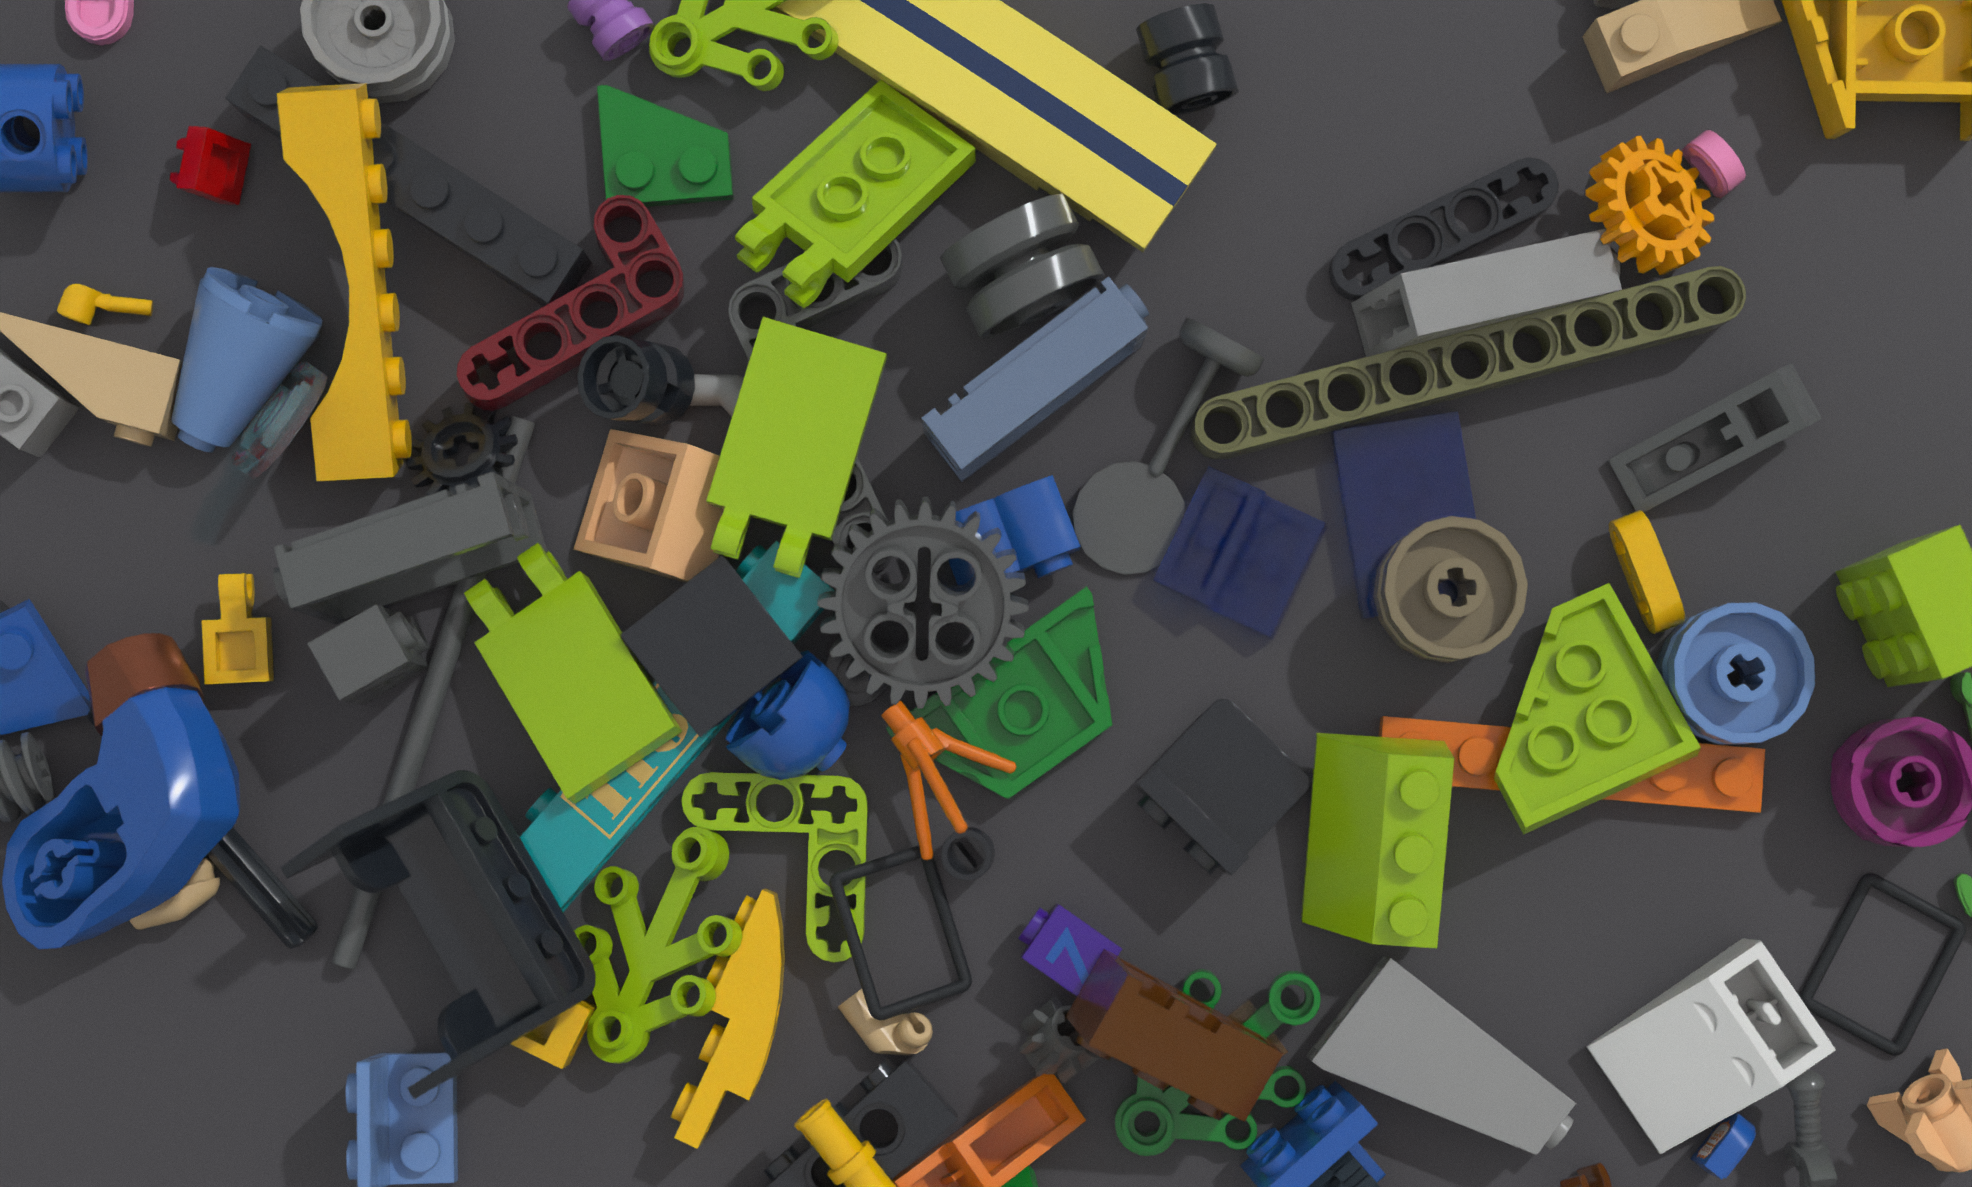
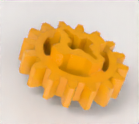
M1636 136L1626 143L1621 142L1600 156L1602 162L1590 169L1589 174L1597 183L1585 190V196L1598 202L1599 209L1589 214V217L1593 222H1603L1606 231L1600 238L1603 245L1615 241L1620 246L1617 260L1623 263L1635 257L1638 272L1644 274L1655 267L1659 275H1665L1673 269H1679L1701 255L1699 248L1710 243L1711 237L1703 227L1714 222V215L1702 208V202L1711 197L1709 190L1697 189L1694 182L1700 173L1697 167L1686 171L1681 166L1682 151L1677 149L1666 155L1662 139L1656 138L1646 144L1641 136Z

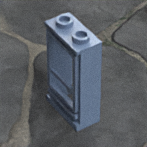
M1108 276L1101 282L1099 291L1096 287L965 385L963 387L964 398L962 400L956 393L949 397L948 410L940 416L934 408L922 417L923 433L961 483L1141 348L1148 331V326L1144 320L1149 315L1146 306L1128 284L1118 289Z

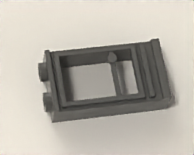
M491 472L478 477L480 486L477 488L461 484L455 486L456 495L443 490L291 542L292 547L284 544L274 546L279 567L273 569V580L279 597L286 605L290 606V609L336 625L353 618L376 604L386 608L519 563L517 556L536 543L542 546L545 553H548L531 493Z

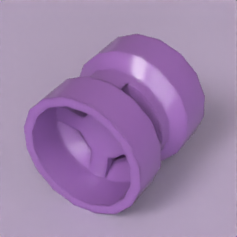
M570 0L567 5L568 10L579 25L591 26L590 30L593 34L592 44L604 61L616 59L629 52L645 40L655 27L646 11L641 7H634L631 1Z

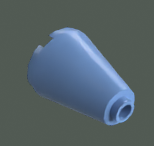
M209 267L199 282L171 416L172 423L180 429L178 434L180 440L196 449L212 453L216 446L230 447L319 337V331L323 322L320 316L292 297L278 290L275 296L256 288L258 281L216 267Z

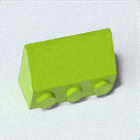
M1316 733L1301 911L1302 923L1370 944L1437 948L1454 757L1445 741Z

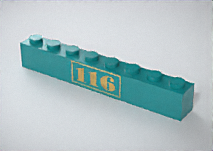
M775 541L768 550L759 544L744 559L736 572L793 645H795L825 610L817 606L819 594L835 590L821 580L805 564L800 578L776 572L773 565L780 543ZM654 681V686L682 732L576 804L567 800L562 790L557 793L551 787L535 801L525 814V817L532 824L520 836V839L563 913L738 710L701 738L659 684Z

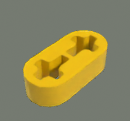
M1639 510L1610 521L1609 533L1614 550L1638 611L1648 630L1652 634H1656L1683 624L1685 622L1684 607L1655 531L1643 511Z

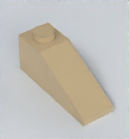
M1640 0L1596 18L1582 37L1606 93H1609L1777 25L1782 20L1773 0Z
M0 312V332L97 418L115 425L114 437L152 447L154 436L172 441L175 440L178 427L172 423L171 416L183 361Z

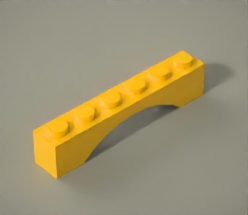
M367 83L290 87L277 93L283 160L308 185L327 214L342 250L349 284V327L342 360L328 393L310 418L316 480L334 481L394 477L403 466V458L411 457L412 439L409 421L399 420L397 395L405 394L406 376L403 358L393 357L391 332L399 331L400 314L396 293H387L384 269L392 268L394 253L390 229H381L378 204L386 203L387 178L384 165L374 164L372 138H380L379 103L376 98L368 99Z

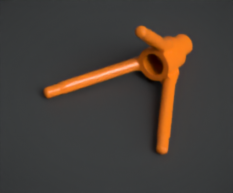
M899 701L896 705L889 707L881 716L895 734L891 741L901 753L900 757L907 776L921 857L923 860H930L933 858V848L920 770L957 833L961 834L967 830V824L933 760L946 750L1009 774L1015 772L1016 763L995 753L955 739L938 728L931 730L922 717L915 719L903 701Z

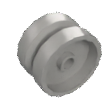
M302 0L300 7L302 35L316 61L339 85L367 83L368 99L376 98L379 104L407 101L431 88L446 70L455 44L453 16L444 0Z

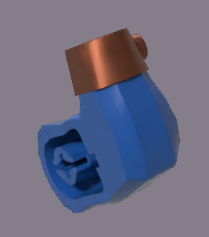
M144 633L126 637L106 645L87 661L85 676L96 731L102 737L97 765L84 770L66 786L57 798L20 821L7 843L2 876L6 910L18 934L38 949L62 948L95 938L164 903L179 893L203 858L236 824L240 812L239 771L225 737L203 703L204 694L200 689L197 675L190 670L181 650L171 636L161 633Z

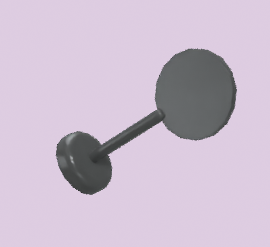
M1186 317L1180 328L1179 338L1185 346L1203 355L1206 359L1150 464L1147 465L1137 461L1112 463L1093 473L1078 492L1073 509L1074 531L1085 554L1103 569L1124 575L1145 573L1165 563L1178 548L1186 526L1185 503L1174 481L1166 476L1163 471L1219 366L1221 365L1239 375L1250 377L1259 371L1265 358L1245 346Z

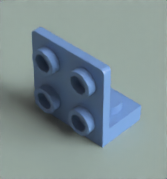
M447 1052L379 1053L358 1061L356 1073L348 1074L346 1081V1106L348 1113H357V1140H349L346 1166L349 1180H357V1187L455 1183L458 1181L457 1075L416 1099H413L407 1089L452 1061Z

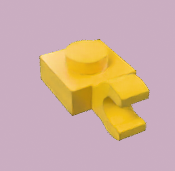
M219 574L218 591L221 619L202 620L204 684L274 681L271 617L252 618L255 596L253 574Z

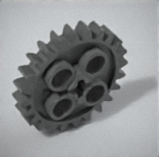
M923 497L918 514L910 515L903 501L899 499L896 500L895 519L887 521L882 513L874 508L870 511V522L873 530L868 533L861 527L852 524L849 526L848 534L855 547L851 549L835 544L832 548L831 555L843 567L842 569H823L821 580L836 588V591L819 594L817 606L835 611V614L821 621L820 630L821 633H840L841 637L830 647L831 657H839L851 654L852 659L846 668L845 675L848 678H852L864 670L870 674L866 690L868 694H873L883 683L891 685V704L896 705L902 698L905 690L914 691L915 702L919 709L924 708L928 691H937L943 704L949 706L951 704V687L959 684L966 694L973 697L976 695L973 676L977 673L992 682L997 680V670L991 661L993 657L1012 662L1014 659V650L1004 641V638H1023L1025 634L1024 626L1010 618V615L1028 612L1027 599L1010 595L1011 592L1026 585L1025 573H1006L1005 570L1016 561L1017 553L1015 549L995 552L994 548L1001 538V530L998 527L989 530L982 536L977 533L980 523L979 512H973L961 523L955 520L956 503L950 500L941 516L932 514L929 497ZM921 547H927L931 552L930 600L935 603L930 607L929 650L925 658H919L916 655L917 608L914 603H911L915 601L917 596L918 550ZM883 557H898L907 564L910 573L900 583H884L874 573L873 567L876 562ZM952 558L964 559L974 568V576L964 585H950L943 581L938 574V569L942 563ZM882 621H896L905 627L908 637L898 646H883L876 641L872 634L874 627ZM959 622L969 627L973 637L967 645L954 649L943 645L937 638V632L947 623Z

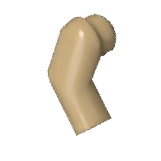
M207 857L203 858L191 878L178 894L159 906L130 919L133 927L142 930L182 920L215 896L220 885V877L215 878L214 863Z
M862 988L838 1006L867 1047L874 1053L914 1055L923 1051L932 1038L933 1030L929 1019L918 1012L900 1014L886 1020L874 1019L868 1010Z

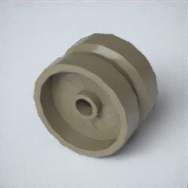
M1449 516L1423 523L1389 548L1377 569L1373 598L1380 624L1397 646L1419 659L1449 663L1487 653L1511 635L1524 613L1528 582L1521 556L1503 533L1481 520ZM1450 580L1456 585L1458 595L1453 603H1451L1449 595L1439 594L1438 583Z

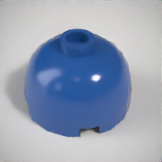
M809 650L800 652L804 658L780 676L781 681L774 684L764 695L761 691L745 703L727 731L725 740L730 744L725 747L746 766L762 776L778 780L796 778L805 775L815 767L823 772L840 758L847 746V743L841 737L849 722L850 702L844 686L832 671Z

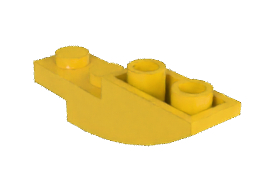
M766 888L761 890L757 900L746 895L734 919L742 930L741 945L730 958L717 956L707 976V980L712 983L716 992V1000L711 1010L730 1020L726 1028L716 1023L712 1027L698 1059L709 1063L699 1086L697 1087L687 1082L671 1114L672 1119L681 1122L674 1138L696 1149L703 1143L727 1090L747 1100H750L754 1095L767 1063L776 1032L783 994L784 934L778 894Z

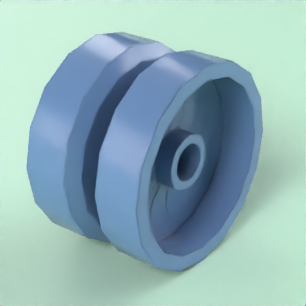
M1756 602L1726 603L1686 618L1685 622L1678 625L1665 639L1655 664L1695 738L1714 745L1761 743L1786 732L1806 711L1815 687L1814 656L1803 632L1782 612ZM1730 664L1734 665L1740 674L1739 682L1734 686L1730 684L1727 674L1735 671Z

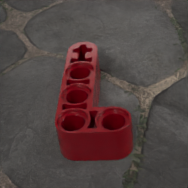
M616 195L607 198L600 204L594 215L596 239L600 251L611 268L610 270L475 344L462 354L457 364V378L465 396L474 406L483 410H497L506 407L579 366L581 358L588 348L601 338L615 335L631 337L670 315L680 306L684 298V278L680 264L650 212L640 200L630 195ZM630 217L641 225V230L632 241L621 243L609 238L606 234L607 227L616 218ZM653 270L662 271L673 280L670 291L657 298L644 295L637 287L640 278ZM597 301L608 302L618 310L615 321L602 329L592 328L582 320L585 309L591 303ZM551 332L562 340L561 348L553 358L537 360L527 353V345L530 339L538 333ZM513 347L521 366L526 370V373L518 376L514 364L510 365L511 362L506 352ZM487 364L493 372L501 370L497 374L500 385L492 390H488L484 383L476 384L480 380L477 369Z

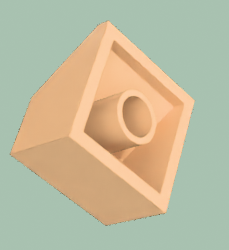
M610 429L573 550L687 583L719 558V554L713 553V550L710 548L724 509L709 505L706 500L720 456L686 443Z

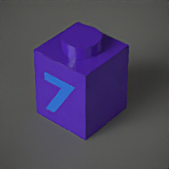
M1056 903L1050 914L1039 907L1018 937L1020 941L1027 945L1021 954V958L1076 996L1079 994L1102 951L1106 949L1118 956L1122 950L1120 946L1058 903Z

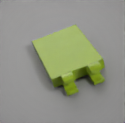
M880 79L752 197L753 212L758 216L743 225L735 235V240L744 246L737 254V258L757 273L765 268L773 259L785 237L790 239L805 252L794 258L783 270V276L791 282L784 290V293L802 308H806L820 295L833 272L848 283L976 162L975 147Z
M766 317L762 318L706 500L709 505L724 509L710 549L713 550V553L738 560L750 519L753 517L786 527L773 568H775L776 572L796 578L801 577L812 537L817 536L832 541L887 360V353Z
M536 543L517 556L520 565L543 595L535 602L514 614L501 590L497 586L492 588L487 579H483L464 592L475 613L490 631L474 642L566 799L576 804L681 733L682 730L639 659L620 636L622 634L620 628L588 576L579 571L567 579L550 551L545 553L542 546Z

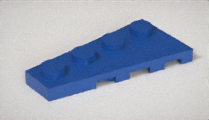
M27 599L0 613V735L88 715L92 708L89 692L31 600Z

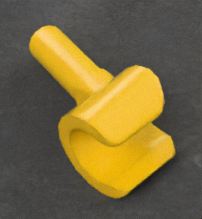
M72 284L64 290L57 312L65 318L90 326L96 308L109 312L152 316L153 300L111 296V294L101 293L82 284Z

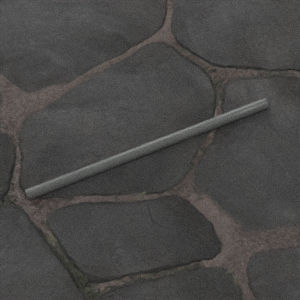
M511 416L510 421L512 425L505 436L516 434L518 444L503 453L514 455L515 462L512 466L494 467L493 470L503 478L516 484L535 423ZM486 574L455 584L383 805L415 790L474 611L464 592L482 581ZM355 887L331 963L349 969H356L381 892L368 893Z

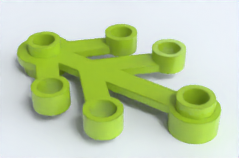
M681 0L677 14L664 18L654 27L650 36L649 52L656 67L672 77H688L698 72L703 66L744 77L757 90L770 91L781 83L784 76V67L778 57L766 49L760 48L746 53L716 43L715 41L738 29L796 45L808 57L814 60H824L836 51L838 34L822 18L812 17L802 20L769 11L786 0H725L723 6L705 15L708 0ZM818 29H824L826 38L823 44L817 48H809L808 40L810 35ZM683 38H690L691 46L683 56L676 57L674 49L677 42ZM769 60L771 62L770 73L763 79H755L754 70L756 66L762 61Z
M691 827L683 831L676 838L672 846V861L676 868L648 931H646L637 900L639 883L636 876L626 869L610 866L603 869L596 877L594 884L595 894L601 902L611 905L630 970L620 991L609 960L613 943L608 932L589 925L580 926L574 930L583 947H585L589 937L594 935L596 938V949L589 958L592 961L596 974L595 987L592 993L597 1008L588 1022L587 1039L591 1050L601 1060L614 1064L629 1062L646 1048L651 1031L687 1015L694 1017L703 1016L713 1008L716 1000L714 986L707 979L693 975L679 978L672 987L671 995L648 1004L645 1003L655 981L714 955L720 957L730 956L741 945L742 930L739 924L732 919L720 915L707 917L700 924L696 934L672 944L699 881L714 880L723 873L728 864L729 848L725 839L720 834L702 827ZM698 841L701 847L700 855L694 862L690 863V850L693 844ZM617 877H621L623 881L622 890L619 895L613 898L610 889L611 884ZM724 925L727 933L726 939L722 945L716 947L713 942L714 932L718 927ZM697 985L700 990V997L698 1002L690 1007L687 1003V993L691 987ZM618 1019L621 1024V1033L616 1040L611 1041V1028Z

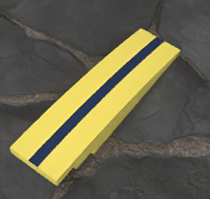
M786 0L772 8L777 13L802 20L812 17L824 19L838 34V46L835 53L876 81L881 79L966 140L975 149L1035 190H1038L1040 187L1050 195L1063 194L1072 210L1088 221L1093 218L1141 252H1144L1217 145L1162 106L1000 0ZM818 29L810 36L823 44L826 32L824 29Z

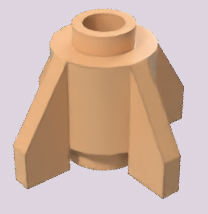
M1948 1048L1936 1050L1928 1070L1930 1075L1913 1082L1905 1090L1902 1097L1899 1092L1870 1097L1867 1107L1878 1125L1908 1143L1916 1155L1929 1161L1937 1170L1966 1172L1972 1169V1079L1962 1080L1960 1068Z

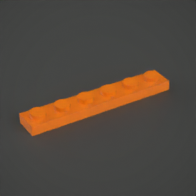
M1388 716L1380 717L1379 737L1445 741L1454 757L1452 787L1500 791L1494 776L1511 727ZM1699 743L1701 749L1698 756L1601 800L1761 813L1765 749Z

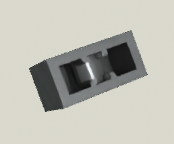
M377 604L307 643L338 700L364 705L428 669L429 666L422 653L430 649V646L415 619L411 615L405 618L400 611L396 612Z

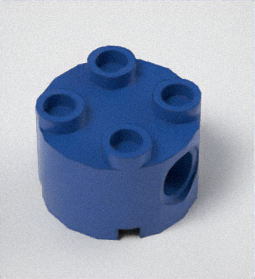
M0 64V193L68 192L71 185L75 184L77 175H86L88 167L86 140L84 137H75L74 112H82L84 105L83 82L80 74H67L65 67L61 64ZM23 117L31 119L37 125L40 132V140L32 138L25 131Z

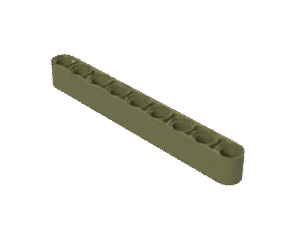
M1722 266L1707 267L1216 396L1206 401L1197 411L1190 428L1191 440L1195 448L1205 457L1214 460L1228 459L1711 332L1735 318L1743 309L1746 300L1745 286L1741 278L1731 269ZM1700 285L1712 286L1720 292L1724 305L1721 314L1706 312L1700 306L1697 298ZM1639 301H1649L1659 307L1663 315V323L1660 330H1649L1639 323L1636 317V306ZM1589 317L1599 324L1602 330V340L1599 346L1590 347L1578 340L1574 331L1576 318ZM1528 333L1538 339L1542 350L1538 362L1528 363L1516 356L1512 342L1515 334ZM1468 349L1478 356L1481 362L1479 377L1466 379L1460 377L1454 371L1451 365V356L1454 350ZM1395 365L1412 367L1420 378L1418 393L1414 395L1398 393L1390 383L1389 373L1391 367ZM1342 380L1351 383L1359 393L1358 408L1345 412L1336 409L1328 399L1327 390L1330 383ZM1282 396L1295 403L1299 416L1297 424L1287 428L1275 426L1266 415L1268 400ZM1222 412L1233 418L1238 430L1236 439L1228 444L1213 442L1204 431V420L1207 416Z

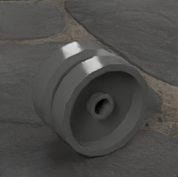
M1063 194L1049 195L1011 210L959 239L941 255L940 260L955 288L972 290L984 287L973 296L965 309L981 339L994 338L1036 322L1083 295L1105 277L1089 245L1073 244L1060 248L1072 238L1079 227V223Z

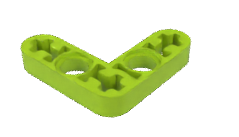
M710 772L700 774L690 780L683 791L681 801L684 814L697 827L722 831L809 833L806 906L807 944L816 956L825 961L834 963L845 961L852 957L847 940L842 942L841 951L835 952L829 950L828 940L818 938V927L829 924L830 905L818 908L817 893L833 897L830 886L823 882L819 874L820 860L826 853L832 850H841L851 855L855 865L867 862L868 801L861 785L851 778L828 775H803L796 778L778 780L755 773ZM712 782L717 783L719 794L740 796L737 786L738 782H750L751 786L746 798L747 814L750 821L747 823L736 821L739 808L718 809L716 819L708 820L706 819L705 809L694 806L695 795L704 794L707 789V783ZM774 784L786 787L792 794L794 801L793 810L790 815L778 822L766 820L761 816L757 807L760 792L767 786ZM801 785H815L811 798L832 797L834 787L843 786L848 798L857 799V811L846 813L844 823L837 824L833 823L831 812L811 810L814 823L801 824L800 819L805 805ZM866 876L854 879L843 887L846 896L856 895V908L850 907L861 945L865 934Z

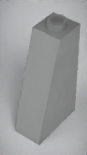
M1601 229L1401 273L1351 302L1365 355L1368 357L1620 291L1622 287L1619 280L1620 262L1617 260L1618 255L1609 243L1603 245L1600 238L1606 231Z
M1386 956L1381 957L1305 1056L1325 1071L1535 1155L1544 1146L1549 1150L1556 1147L1565 1137L1574 1121L1568 1116L1576 1105L1573 1100L1397 962Z

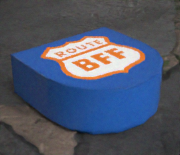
M1736 1112L1717 1124L1690 1159L1707 1173L1721 1180L1723 1178L1726 1179L1753 1143L1756 1128L1751 1122Z

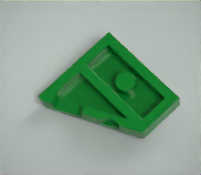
M597 86L606 199L616 195H630L640 200L645 207L734 200L730 140L727 132L611 86Z

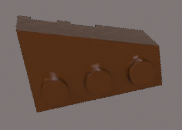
M1106 949L1102 951L1066 1015V1018L1079 1033L1076 1042L1104 1059L1110 1060L1113 1057L1132 1066L1131 1071L1135 1075L1159 1089L1166 1090L1167 1086L1171 1085L1189 1094L1187 1099L1189 1104L1217 1120H1221L1226 1112L1245 1122L1284 1054L1268 1038Z

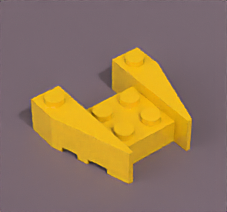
M1781 0L1825 139H1836L1855 129L1856 101L1960 102V141L1972 140V0Z

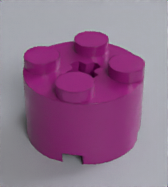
M1922 717L1880 720L1858 729L1833 754L1831 762V793L1834 804L1844 822L1863 840L1893 847L1931 846L1951 838L1967 822L1966 818L1972 809V750L1967 742L1953 730H1949L1933 720ZM1910 772L1913 783L1907 785L1904 788V792H1899L1896 780L1902 777V773Z

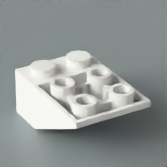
M1746 938L1736 942L1586 1046L1659 1154L1666 1152L1780 1089L1836 1050L1762 941Z

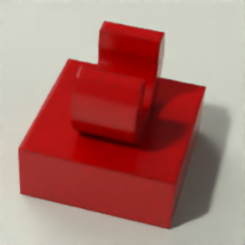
M189 126L187 137L179 139L176 144V148L183 151L179 173L171 172L169 180L177 185L176 188L220 204L239 205L251 144L208 127Z

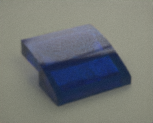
M1208 466L1153 581L1222 617L1273 640L1327 529V525L1317 518L1268 497L1266 492Z

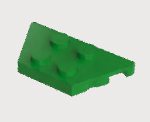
M1088 587L1079 591L1027 628L1023 638H1013L1007 642L1014 650V659L1012 662L993 657L991 661L997 670V680L992 682L977 673L973 676L976 688L975 696L970 697L958 684L951 687V704L949 706H945L940 700L938 693H935L926 700L923 709L915 707L910 711L915 719L922 717L931 730L938 728L955 739L1015 762V772L1009 774L946 750L935 758V761L1009 799L1113 725L1105 684L1101 647L1097 633L1093 596ZM888 726L886 730L893 738L895 734Z

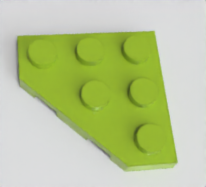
M1610 583L1552 608L1505 747L1503 748L1494 780L1523 835L1696 757L1701 749Z

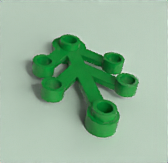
M1197 969L1190 972L1183 981L1182 992L1190 995V986L1197 979L1205 978L1210 980L1214 985V992L1209 999L1200 1002L1214 1009L1222 994L1218 978L1214 973L1205 969ZM1286 971L1279 974L1268 987V1001L1248 1017L1242 1025L1267 1038L1283 1023L1290 1025L1307 1023L1316 1015L1320 1007V993L1316 984L1308 975L1299 971ZM1289 985H1298L1304 990V1000L1297 1007L1290 1008L1281 1003V992ZM1280 1066L1275 1068L1258 1099L1272 1100L1276 1105L1284 1108L1294 1107L1303 1100L1306 1093V1083L1300 1072L1295 1068ZM1138 1076L1136 1092L1122 1101L1115 1115V1129L1120 1142L1129 1151L1142 1156L1162 1153L1170 1147L1175 1139L1223 1142L1231 1149H1245L1255 1141L1257 1125L1253 1116L1249 1114L1246 1119L1250 1126L1248 1134L1242 1139H1232L1225 1133L1227 1123L1236 1117L1225 1112L1222 1119L1217 1120L1209 1115L1181 1112L1189 1105L1187 1102L1189 1094L1171 1085L1162 1092V1089L1151 1085ZM1282 1076H1291L1298 1082L1297 1091L1291 1097L1282 1098L1274 1092L1275 1082ZM1143 1111H1151L1159 1118L1158 1127L1150 1133H1143L1134 1125L1135 1118Z

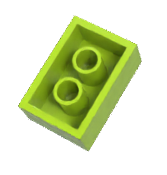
M1961 525L1901 542L1835 571L1841 583L1836 586V595L1840 606L1851 621L1857 619L1867 643L1862 645L1865 661L1877 679L1884 678L1887 687L1940 680L1972 667V549Z

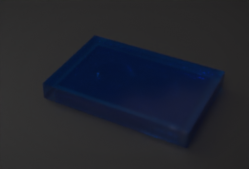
M1458 411L1331 432L1361 620L1378 617L1373 598L1376 573L1386 553L1394 543L1425 522L1449 516L1476 519ZM1450 580L1438 583L1439 594L1449 595L1451 603H1453L1458 595L1456 585Z

